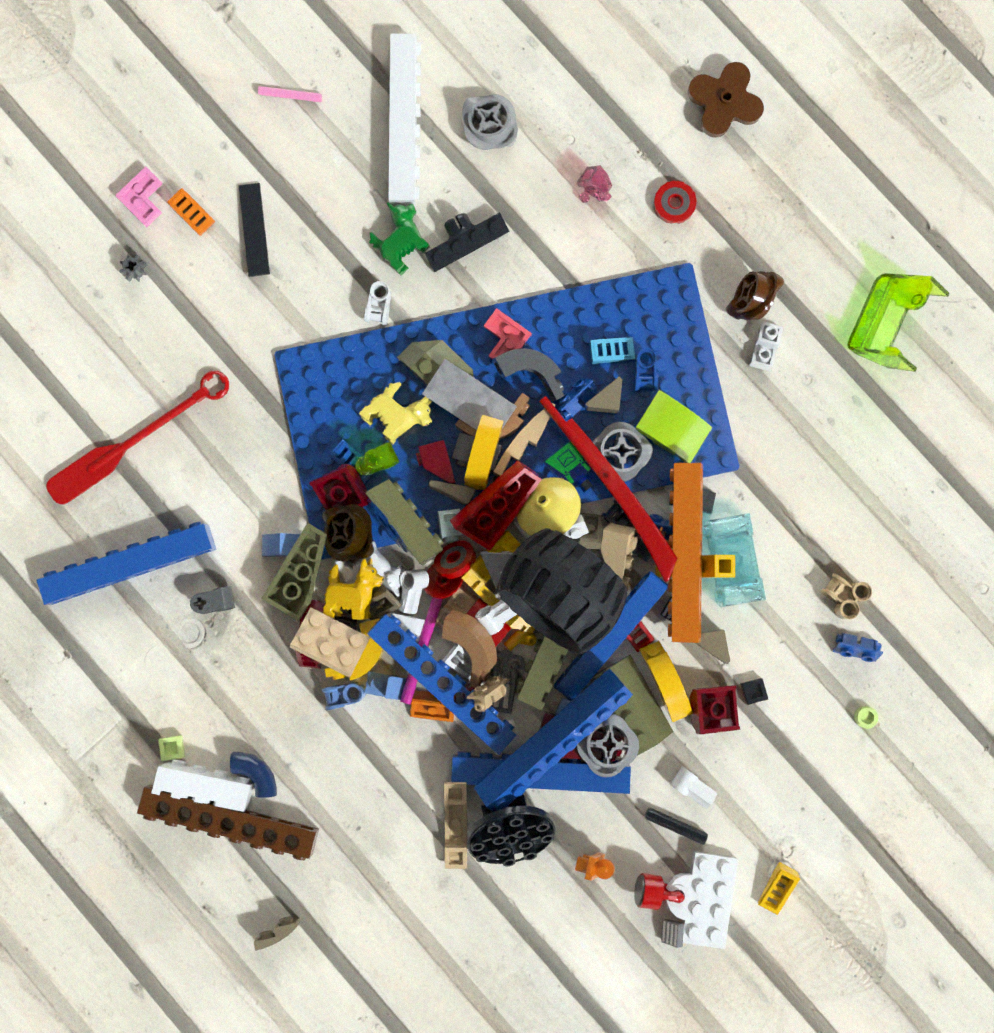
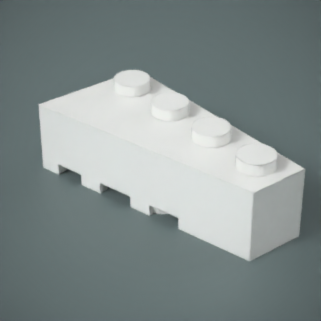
M177 759L158 766L152 794L160 795L161 791L170 792L172 798L180 799L191 796L192 800L197 803H209L211 800L214 801V806L243 812L249 807L254 784L246 776L237 775L235 778L228 776V772L222 770L210 772L206 771L207 767L194 765L190 767L185 765L186 762Z

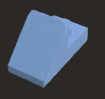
M369 671L365 693L382 696L387 699L400 700L407 678Z

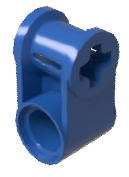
M642 349L635 358L634 391L639 389L657 391L656 354L651 349ZM648 355L651 358V364H642L640 356Z

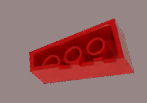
M517 461L457 513L450 522L457 531L491 551L542 479L535 471Z

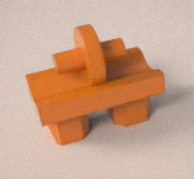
M598 852L593 855L583 854V857L579 856L575 871L586 873L585 879L592 881L597 877L601 879L610 878L615 872V867L610 860L604 859V853Z

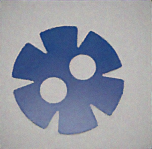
M367 499L374 515L381 525L386 528L390 537L398 546H401L403 551L408 552L404 547L403 540L393 525L389 524L387 517L377 506H374L375 504L370 499ZM379 516H380L381 519L384 521V523L386 524V526L382 523V521L380 520Z

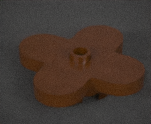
M741 62L727 64L719 79L701 74L691 80L688 87V96L693 103L704 107L705 112L701 119V128L706 135L715 138L721 137L728 131L733 121L744 125H752L761 118L764 112V104L758 96L746 91L751 74L745 64Z

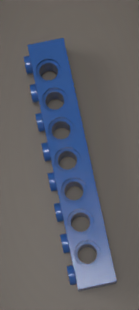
M384 614L366 634L496 754L500 755L516 737V734L512 731L515 727L506 719L501 721L496 716L498 712L492 706L481 712L479 717L471 718L470 710L474 707L475 703L474 699H467V696L474 692V689L468 691L464 687L466 682L459 675L456 674L453 677L448 672L450 667L441 659L437 662L432 657L434 652L425 644L421 647L415 641L417 637L409 629L406 631L399 627L401 622L393 614L389 617ZM392 631H397L400 635L399 641L395 644H391L388 641V635ZM409 646H413L416 649V655L411 659L406 658L404 655L405 649ZM429 661L432 664V670L430 673L424 674L421 671V665ZM445 676L448 678V685L446 688L440 689L437 681L440 677ZM461 691L464 693L465 698L462 703L457 704L453 698L455 693ZM490 722H495L497 725L493 733H487L486 726Z

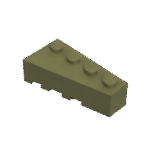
M545 636L543 640L538 639L533 649L536 652L534 660L529 659L524 669V672H527L525 680L520 679L515 689V692L518 693V700L539 710L543 709L545 705L544 700L552 689L554 677L557 676L563 663V657L568 652L567 649L555 644Z

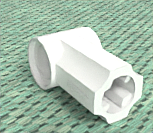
M407 570L401 574L400 584L403 589L399 611L417 614L422 589L426 588L429 583V575L425 570Z
M501 600L494 606H486L479 610L475 618L486 628L490 635H493L503 628L506 621L517 614Z
M683 766L670 783L676 790L685 796L688 795L706 809L714 802L717 792L698 780L696 775Z

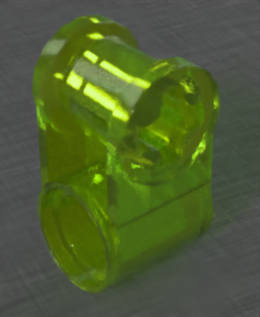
M387 442L365 452L363 456L357 459L355 467L361 475L367 476L380 470L389 469L400 461L391 442Z

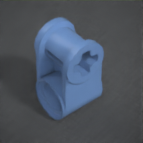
M358 682L321 689L325 694L327 704L325 710L355 704L363 700L366 695L365 687ZM352 687H356L359 690V697L357 699L350 696V689Z

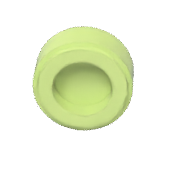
M861 706L855 711L854 720L858 726L870 729L877 724L878 714L872 707Z

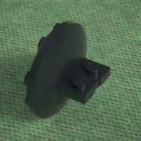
M523 793L512 801L507 808L494 812L485 805H481L483 817L472 825L466 836L467 849L477 862L503 864L505 867H510L522 860L535 859L537 854L554 840L556 828L554 820L548 812L540 808L527 806ZM523 853V858L515 860L514 854Z

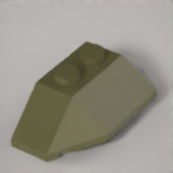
M443 340L412 342L397 357L426 387L444 359L473 377V369Z

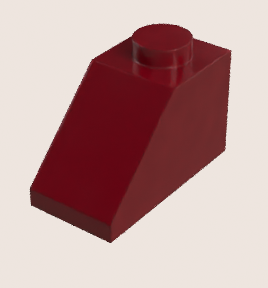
M442 440L419 446L420 452L416 453L419 466L423 465L427 472L446 483L456 484L445 441Z

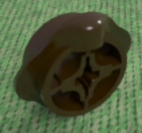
M350 504L330 508L323 512L324 532L327 534L325 548L333 559L345 562L368 558L373 554L372 521L366 509L359 505Z

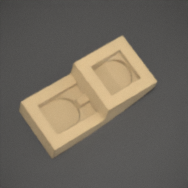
M461 585L438 614L435 625L443 630L444 619L453 609L467 613L478 598Z

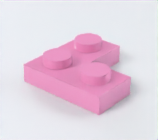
M144 167L115 195L146 227L162 214L148 197L163 183L147 167Z

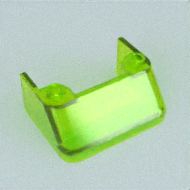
M881 274L875 279L848 340V348L854 354L886 368L916 372L917 367L903 356L901 350L897 347H892L908 310L922 308L929 296L948 297L950 293L933 276Z

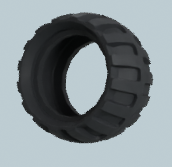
M545 528L526 539L510 556L500 576L497 593L513 612L543 636L568 651L581 655L596 646L613 629L623 611L627 598V587L623 584L619 575L592 551L559 531Z

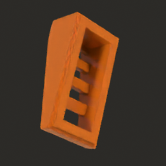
M183 188L167 202L199 236L215 223V220ZM192 204L193 206L184 214L183 211ZM198 210L199 213L190 220L189 218ZM205 217L206 219L197 227L195 224Z

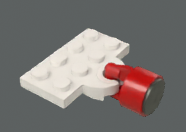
M693 851L690 873H680L672 876L673 879L669 883H664L663 877L660 875L641 873L637 877L635 884V904L638 908L659 910L662 901H665L668 909L676 917L683 919V943L725 949L738 859L736 857Z

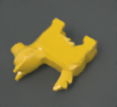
M370 558L368 562H366V559L362 560L361 567L353 584L342 583L339 578L338 565L335 564L332 570L328 571L330 585L324 594L325 605L323 607V614L331 618L342 616V611L340 610L342 607V609H351L352 619H369L371 616L369 609L372 590L374 587H380L383 584L384 577L378 574L377 569L373 567V560Z

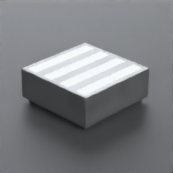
M663 919L661 942L676 948L683 947L684 924L670 919Z

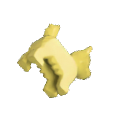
M400 382L390 383L389 388L386 387L383 394L374 397L370 404L365 406L359 413L362 420L369 426L373 424L374 418H380V421L383 422L382 424L386 426L383 432L386 436L385 439L392 445L399 436L414 424L428 426L432 423L429 416L431 411L429 405L432 401L426 396L408 407H402L392 399L395 392L401 386Z

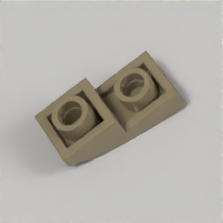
M292 916L284 917L274 927L275 933L272 930L259 933V936L254 941L255 951L272 946L287 937L297 928L300 919H293Z

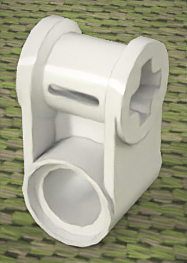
M377 281L371 286L365 309V322L371 320L387 325L391 291L385 282ZM378 289H385L386 294L384 297L378 298L375 296Z
M397 612L386 614L388 617L393 614L401 622L399 627L404 631L409 629L417 637L415 641H419L425 619ZM397 631L390 632L399 635Z

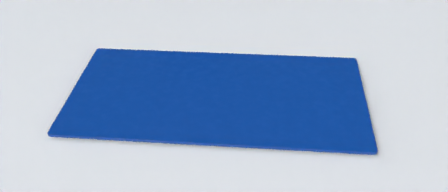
M691 263L275 352L309 524L324 532L322 514L325 508L309 483L336 470L340 466L329 454L342 439L378 468L364 484L367 491L388 479L392 483L397 481L404 491L401 493L405 500L410 498L417 507L414 511L419 518L423 516L430 524V527L427 529L432 535L435 533L437 535L440 534L438 511L460 509L461 511L465 507V505L430 489L429 483L431 480L445 481L427 472L423 465L419 466L416 453L420 452L419 446L444 440L456 485L466 486L464 485V478L467 468L456 465V460L452 459L459 434L462 433L455 427L459 420L458 417L432 401L429 405L431 409L429 416L432 423L428 426L414 424L399 436L392 445L385 439L386 436L383 432L386 426L382 424L383 422L380 421V418H374L373 424L369 426L359 415L360 411L365 406H368L374 397L383 394L386 387L389 388L390 383H401L392 399L402 407H408L425 397L422 393L426 386L397 359L412 342L443 340L473 369V378L513 404L522 393L529 397V409L523 416H518L524 420L523 425L512 435L498 441V444L502 445V450L497 464L518 433L538 413L545 409L539 402L542 398L546 396L555 406L558 404V399L554 401L550 399L543 383L532 372L521 370L501 379L492 359L489 358V354L500 339L484 328L485 323L496 308L532 333L522 349H532L541 352L556 363L561 373L554 377L559 379L563 385V394H568L579 379L588 378L593 380L594 382L592 383L598 388L596 391L597 395L619 376L621 377L620 408L617 414L587 411L584 408L585 404L581 400L578 401L582 408L572 419L592 442L607 426L616 422H625L636 428L655 395L661 390L694 412L712 427L691 462L703 464V478L739 469L738 457L704 311ZM633 337L635 358L642 349L648 348L653 350L657 357V391L652 389L634 391L635 359L592 364L590 340ZM627 343L623 344L624 355H628ZM609 345L606 346L607 356H611V350ZM615 345L616 355H620L618 345ZM602 346L598 347L599 356H603ZM648 355L640 356L642 364H651V358ZM550 417L537 446L527 444L520 462L535 471L541 479L556 477L568 481L564 474L545 462L570 442L552 417ZM616 436L609 437L606 440L604 449L614 447ZM644 436L652 445L653 452L651 458L637 475L625 481V484L632 493L672 485L674 482H670V469L674 468V463L686 462ZM625 438L626 444L630 447H634L633 444L627 438ZM345 448L338 458L341 459L348 449ZM620 448L616 450V452L620 453V456L624 454V452L620 451ZM353 453L346 460L345 464H349V462L355 457ZM636 455L626 458L624 469L630 468L633 465ZM606 457L607 461L615 467L613 459ZM359 459L353 467L356 469L362 461ZM511 459L506 470H508L514 463H516V461ZM579 463L568 472L574 481L572 485L580 496L581 504L613 497L592 468L587 471ZM367 465L360 471V473H359V476H360V477H361V476L367 471V469L369 468ZM492 471L489 474L487 487L492 484L493 477L496 476ZM586 479L593 485L587 491L581 486V483ZM476 490L473 499L484 490ZM368 503V505L364 506L363 508L367 510L371 517L372 541H375L376 547L380 548L396 544L387 533L386 528L381 525L369 506L370 504ZM379 516V518H380V520L382 521V523L386 526V524L384 523V521H383V520L381 519V517ZM325 545L321 560L332 558L328 554Z

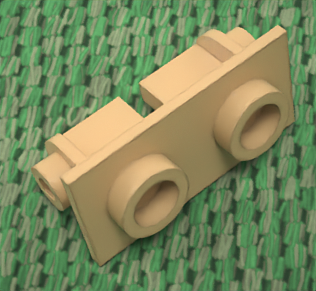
M499 676L490 677L485 684L476 687L474 692L467 696V699H474L475 710L484 712L493 705L492 703L497 702L506 695L507 689L504 685L510 680L502 679Z

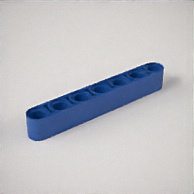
M649 571L627 596L623 611L609 634L587 652L581 655L578 654L560 675L553 687L570 701L574 700L664 594L668 584L652 571Z

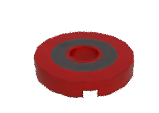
M676 180L666 182L660 186L655 194L654 209L656 214L666 223L680 224L690 219L696 209L697 199L695 192L684 182ZM677 198L680 200L681 205L679 207H672L669 200Z
M466 541L452 542L443 547V551L435 557L434 568L441 577H446L447 579L460 577L467 573L471 568V563L475 562L476 552L472 545Z

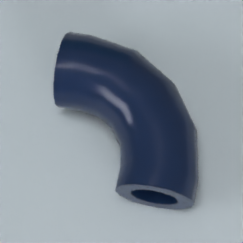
M243 752L231 753V773L242 774L250 778L254 784L255 797L268 798L277 796L274 773L265 761L254 754Z

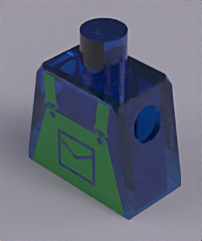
M571 441L543 462V466L553 476L564 479L572 485L577 483L584 493L594 486L587 476L593 469Z

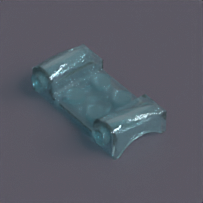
M750 513L705 521L702 530L704 538H707L710 555H735V578H714L716 590L714 591L716 603H719L720 607L766 600L763 580L760 578L752 537L754 533Z

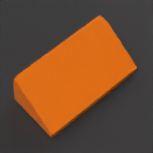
M414 691L410 707V717L453 722L454 714L430 692Z

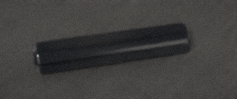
M648 808L645 813L646 820L702 845L708 839L706 832L655 809Z

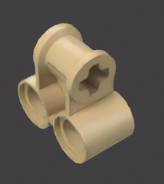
M833 573L825 589L822 588L820 592L836 602L834 612L838 618L854 619L860 612L859 605L856 602L869 600L872 596V588L866 582L849 584L844 578ZM858 586L863 589V596L861 598L855 593ZM845 604L851 607V612L848 616L843 613V606Z

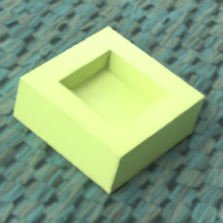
M182 735L158 739L161 761L185 757Z

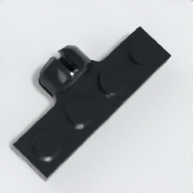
M499 212L477 225L471 223L467 214H458L455 218L460 228H458L453 218L447 220L444 227L449 235V239L424 253L433 271L437 272L510 232L501 213Z

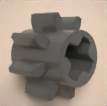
M127 255L124 261H120L123 269L119 272L122 275H126V279L129 282L132 278L140 282V278L143 275H147L144 268L148 265L141 261L139 255H136L135 258Z

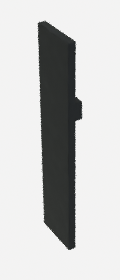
M260 183L239 185L248 276L269 275L270 267Z

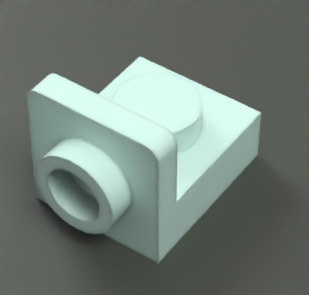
M460 509L437 512L440 529L439 537L440 539H445L446 543L458 541V537L464 535L457 531L450 522L460 512Z

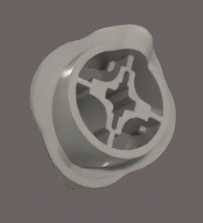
M501 95L469 97L465 100L462 118L465 135L471 145L481 150L511 147L514 145L517 139L518 127L515 109L507 98ZM502 114L507 118L505 125H502L500 121ZM476 119L480 123L478 130L473 126Z
M625 422L610 424L593 440L594 445L605 458L613 459L615 467H612L624 482L637 475L640 469L648 463L653 452L649 441L632 425ZM616 436L614 447L604 449L606 440L609 437ZM625 438H627L633 444L634 447L628 446L626 444ZM618 448H620L621 452H624L622 456H620V453L616 452ZM636 455L633 465L630 468L624 469L626 458Z
M612 713L589 736H586L577 744V750L580 757L596 775L612 777L634 761L639 751V741L625 720L619 715ZM606 727L602 740H591L593 733L597 729ZM613 728L621 733L625 743L615 740ZM607 739L610 744H613V748H610L609 751L603 746ZM590 747L601 751L603 763L594 757ZM614 751H625L623 757L617 763L610 764Z

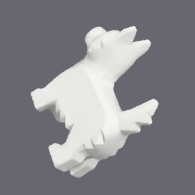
M372 541L374 552L370 557L364 559L368 562L372 558L373 567L377 569L379 575L384 577L383 584L385 587L399 597V593H402L400 576L407 570L401 565L391 566L377 549L375 541ZM363 559L356 561L355 564L349 561L342 562L336 560L334 564L338 565V570L342 573L345 583L353 584L355 582Z

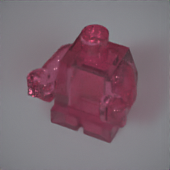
M601 165L586 167L576 182L579 187L585 189L579 195L580 200L583 203H587L590 200L588 195H591L599 202L600 200L608 201L612 196L609 193L612 184L607 172Z

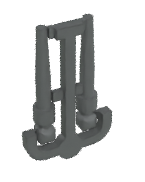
M505 650L502 653L497 652V657H502L504 660L502 679L507 678L508 661L518 659L521 661V665L518 661L511 663V680L506 683L510 684L508 709L503 708L504 697L499 699V706L493 708L497 712L512 714L516 681L519 677V672L517 671L518 669L524 670L526 663L522 656ZM498 658L493 669H491L492 677L499 676L500 674L498 669L501 661Z

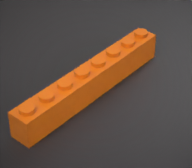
M674 463V468L670 469V482H674V491H670V504H673V513L669 515V524L673 526V535H669V546L673 548V552L678 559L672 572V579H669L668 582L669 593H672V601L668 603V614L672 615V624H668V637H672V642L700 643L703 464Z

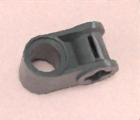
M231 586L216 588L212 591L194 595L190 600L191 609L200 614L234 609L235 603ZM201 599L206 601V604L203 605V609L201 607H198V604L201 603Z

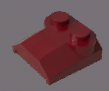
M349 464L340 465L336 470L309 483L325 510L350 504L361 507L368 505L367 489L356 469Z
M736 685L692 689L689 701L693 713L691 714V722L696 734L702 735L740 730Z

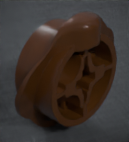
M749 272L739 283L734 299L726 307V312L737 320H759L763 318L770 310L776 292L784 285V279L775 272Z

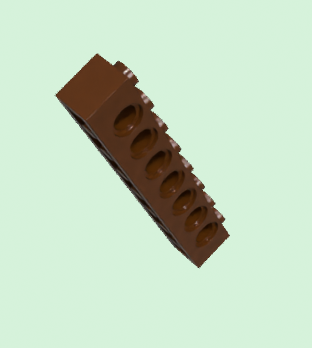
M148 785L143 789L137 814L143 815L145 820L156 821V819L165 821L164 824L177 827V825L186 826L185 829L191 832L205 831L210 837H228L230 842L238 844L242 841L250 843V847L255 849L266 847L275 854H292L293 858L304 861L313 855L319 832L318 828L250 810L243 812L214 806V801L211 800L209 803L202 804L194 802L191 796L177 799L172 798L170 792L161 791L160 795L152 794L153 785ZM161 801L168 804L167 812L161 810ZM182 807L189 809V818L182 815ZM204 812L210 814V823L204 822L202 818ZM225 818H229L232 821V829L224 826L223 821ZM245 824H251L254 827V834H248L245 831ZM271 829L275 832V840L267 838L266 830ZM288 835H293L297 838V845H290L288 843Z

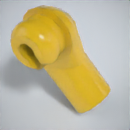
M517 630L504 645L512 651L518 644L533 646L537 639L533 632Z

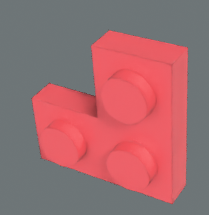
M497 308L484 325L485 329L500 339L489 354L490 359H494L514 349H522L532 335L531 332Z

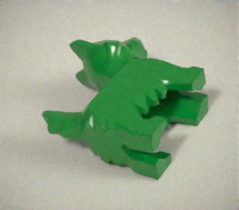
M387 202L396 229L384 241L370 232L371 240L369 243L373 244V248L379 250L382 257L402 276L409 269L402 261V257H405L406 254L410 255V252H414L415 248L424 254L430 248V245L421 237L416 224L413 222V217L416 215L414 204L407 206L398 204L393 206Z

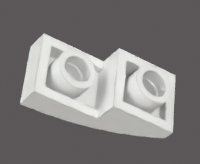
M762 321L749 366L771 371L783 327Z

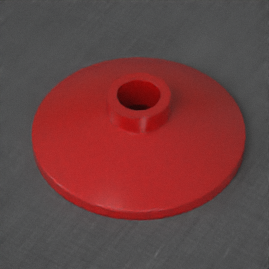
M433 564L427 570L429 583L424 590L432 598H447L460 588L463 579L461 576L454 579L441 577Z

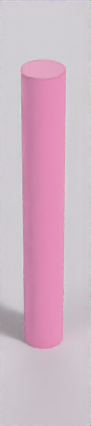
M258 87V95L322 102V94Z

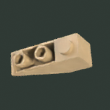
M610 523L603 529L601 552L605 563L619 575L628 591L631 585L629 572L634 565L632 551L637 544V537H635L636 529Z

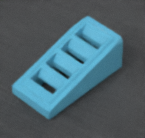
M633 337L590 340L592 364L635 359ZM626 343L628 355H624L623 344ZM610 345L611 356H607L606 346ZM615 345L619 346L620 355H616ZM602 346L603 356L598 354V347Z

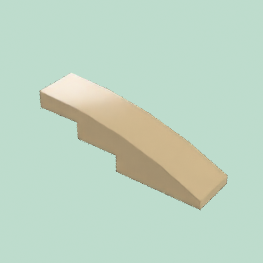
M545 409L538 413L518 433L501 457L493 472L494 475L500 477L505 472L511 459L516 462L520 461L528 443L535 447L537 446L551 417Z

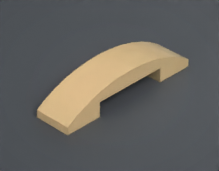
M444 782L445 869H467V782Z

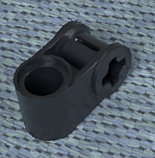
M614 500L613 506L606 513H602L601 516L609 524L613 523L626 527L631 521L618 502Z

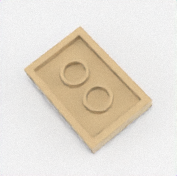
M310 607L289 647L350 678L370 637Z

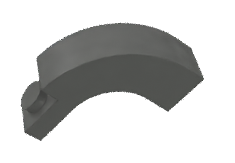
M514 349L492 359L501 379L517 371H529L539 377L552 401L564 396L562 392L564 390L563 385L559 379L554 377L561 373V370L545 354L532 349Z

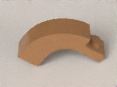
M524 393L514 403L517 407L503 427L499 440L512 435L523 425L524 420L518 416H523L530 407L528 404L529 397ZM461 419L455 424V427L462 433L475 437L477 430Z
M453 609L444 619L442 638L461 645L468 652L472 661L469 686L476 688L483 681H487L490 670L497 662L496 647L491 635L479 621L466 613Z

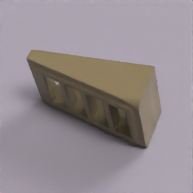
M431 480L429 483L430 489L465 506L472 501L476 489L473 487Z

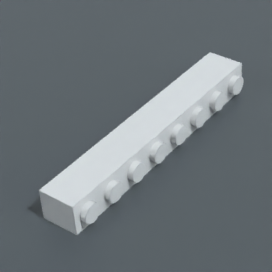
M390 34L389 203L393 206L398 204L404 206L414 204L416 207V200H420V187L416 186V179H420V166H416V158H420V145H416V138L420 137V124H417V117L421 116L420 104H417V96H421V84L417 83V76H421V62H417V55H421V42H417L416 34Z

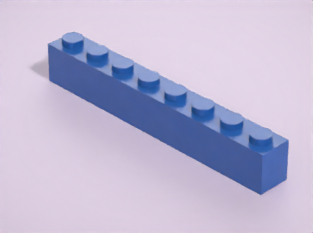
M201 522L188 525L189 529L183 531L181 529L171 530L168 532V536L162 538L154 536L148 538L147 543L141 545L139 542L127 545L126 550L119 552L117 549L106 552V557L100 559L97 556L84 560L85 564L77 566V563L70 564L64 567V571L58 573L56 570L43 574V578L37 579L44 605H54L217 550L210 527Z
M610 668L474 787L488 809L494 812L507 808L512 801L521 796L529 786L538 781L546 771L555 766L563 756L572 751L581 740L589 736L598 725L607 720L615 710L628 701L633 694Z
M458 751V755H453L451 782H467V785L477 786L512 754H502V757H493V753L481 752L480 756H471V752ZM568 759V761H559L555 766H552L538 781H535L528 788L630 794L631 766L627 765L615 776L600 777L589 768L586 762H581V759ZM619 760L612 761L610 764H615Z

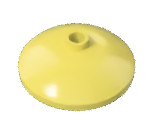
M556 477L544 478L517 513V521L529 536L545 528L564 534L574 525L581 509L580 496L570 482Z

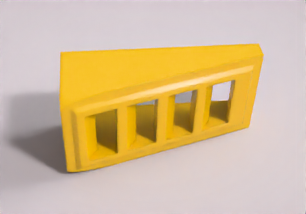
M779 862L758 901V905L778 915L800 880L799 873ZM778 881H779L780 883L786 885L785 888L782 887V886H780V885H778V884H777ZM773 889L781 893V896L773 893ZM768 897L778 901L777 904H774L767 900Z

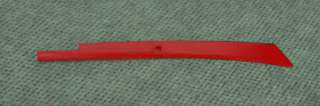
M546 396L542 398L539 402L618 502L646 545L663 580L668 582L678 558L655 523L615 469L572 418L566 422Z

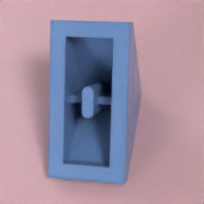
M276 533L262 535V556H288L300 534Z

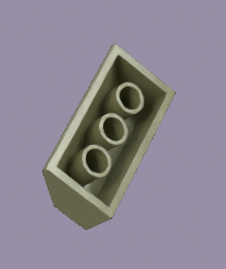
M388 479L367 491V496L387 517L389 524L393 525L419 564L424 566L443 551L441 547L444 544L436 533L432 535L427 528L430 527V524L423 516L419 518L414 511L417 507L410 498L408 500L403 498L401 493L404 491L397 481L392 483Z
M630 654L597 672L593 678L597 680L610 668L633 694L624 705L620 706L613 713L623 718L629 728L636 734L639 741L638 756L658 745L674 731Z

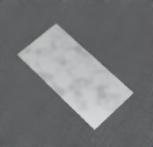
M444 359L422 393L476 430L482 415L503 420V429L517 407L446 359Z

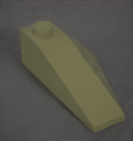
M307 523L261 598L298 622L311 603L327 534Z

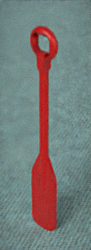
M219 371L206 373L200 381L199 390L122 443L91 450L51 477L46 484V488L53 500L61 505L69 503L109 476L115 470L126 451L197 402L199 403L205 398L211 400L223 398L229 390L227 376ZM213 375H219V380L222 384H225L224 390L216 392V396H211L207 387H204L206 380L209 381L214 378Z

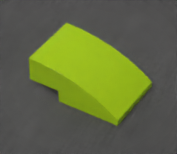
M659 390L635 429L682 461L691 463L712 427L687 407Z

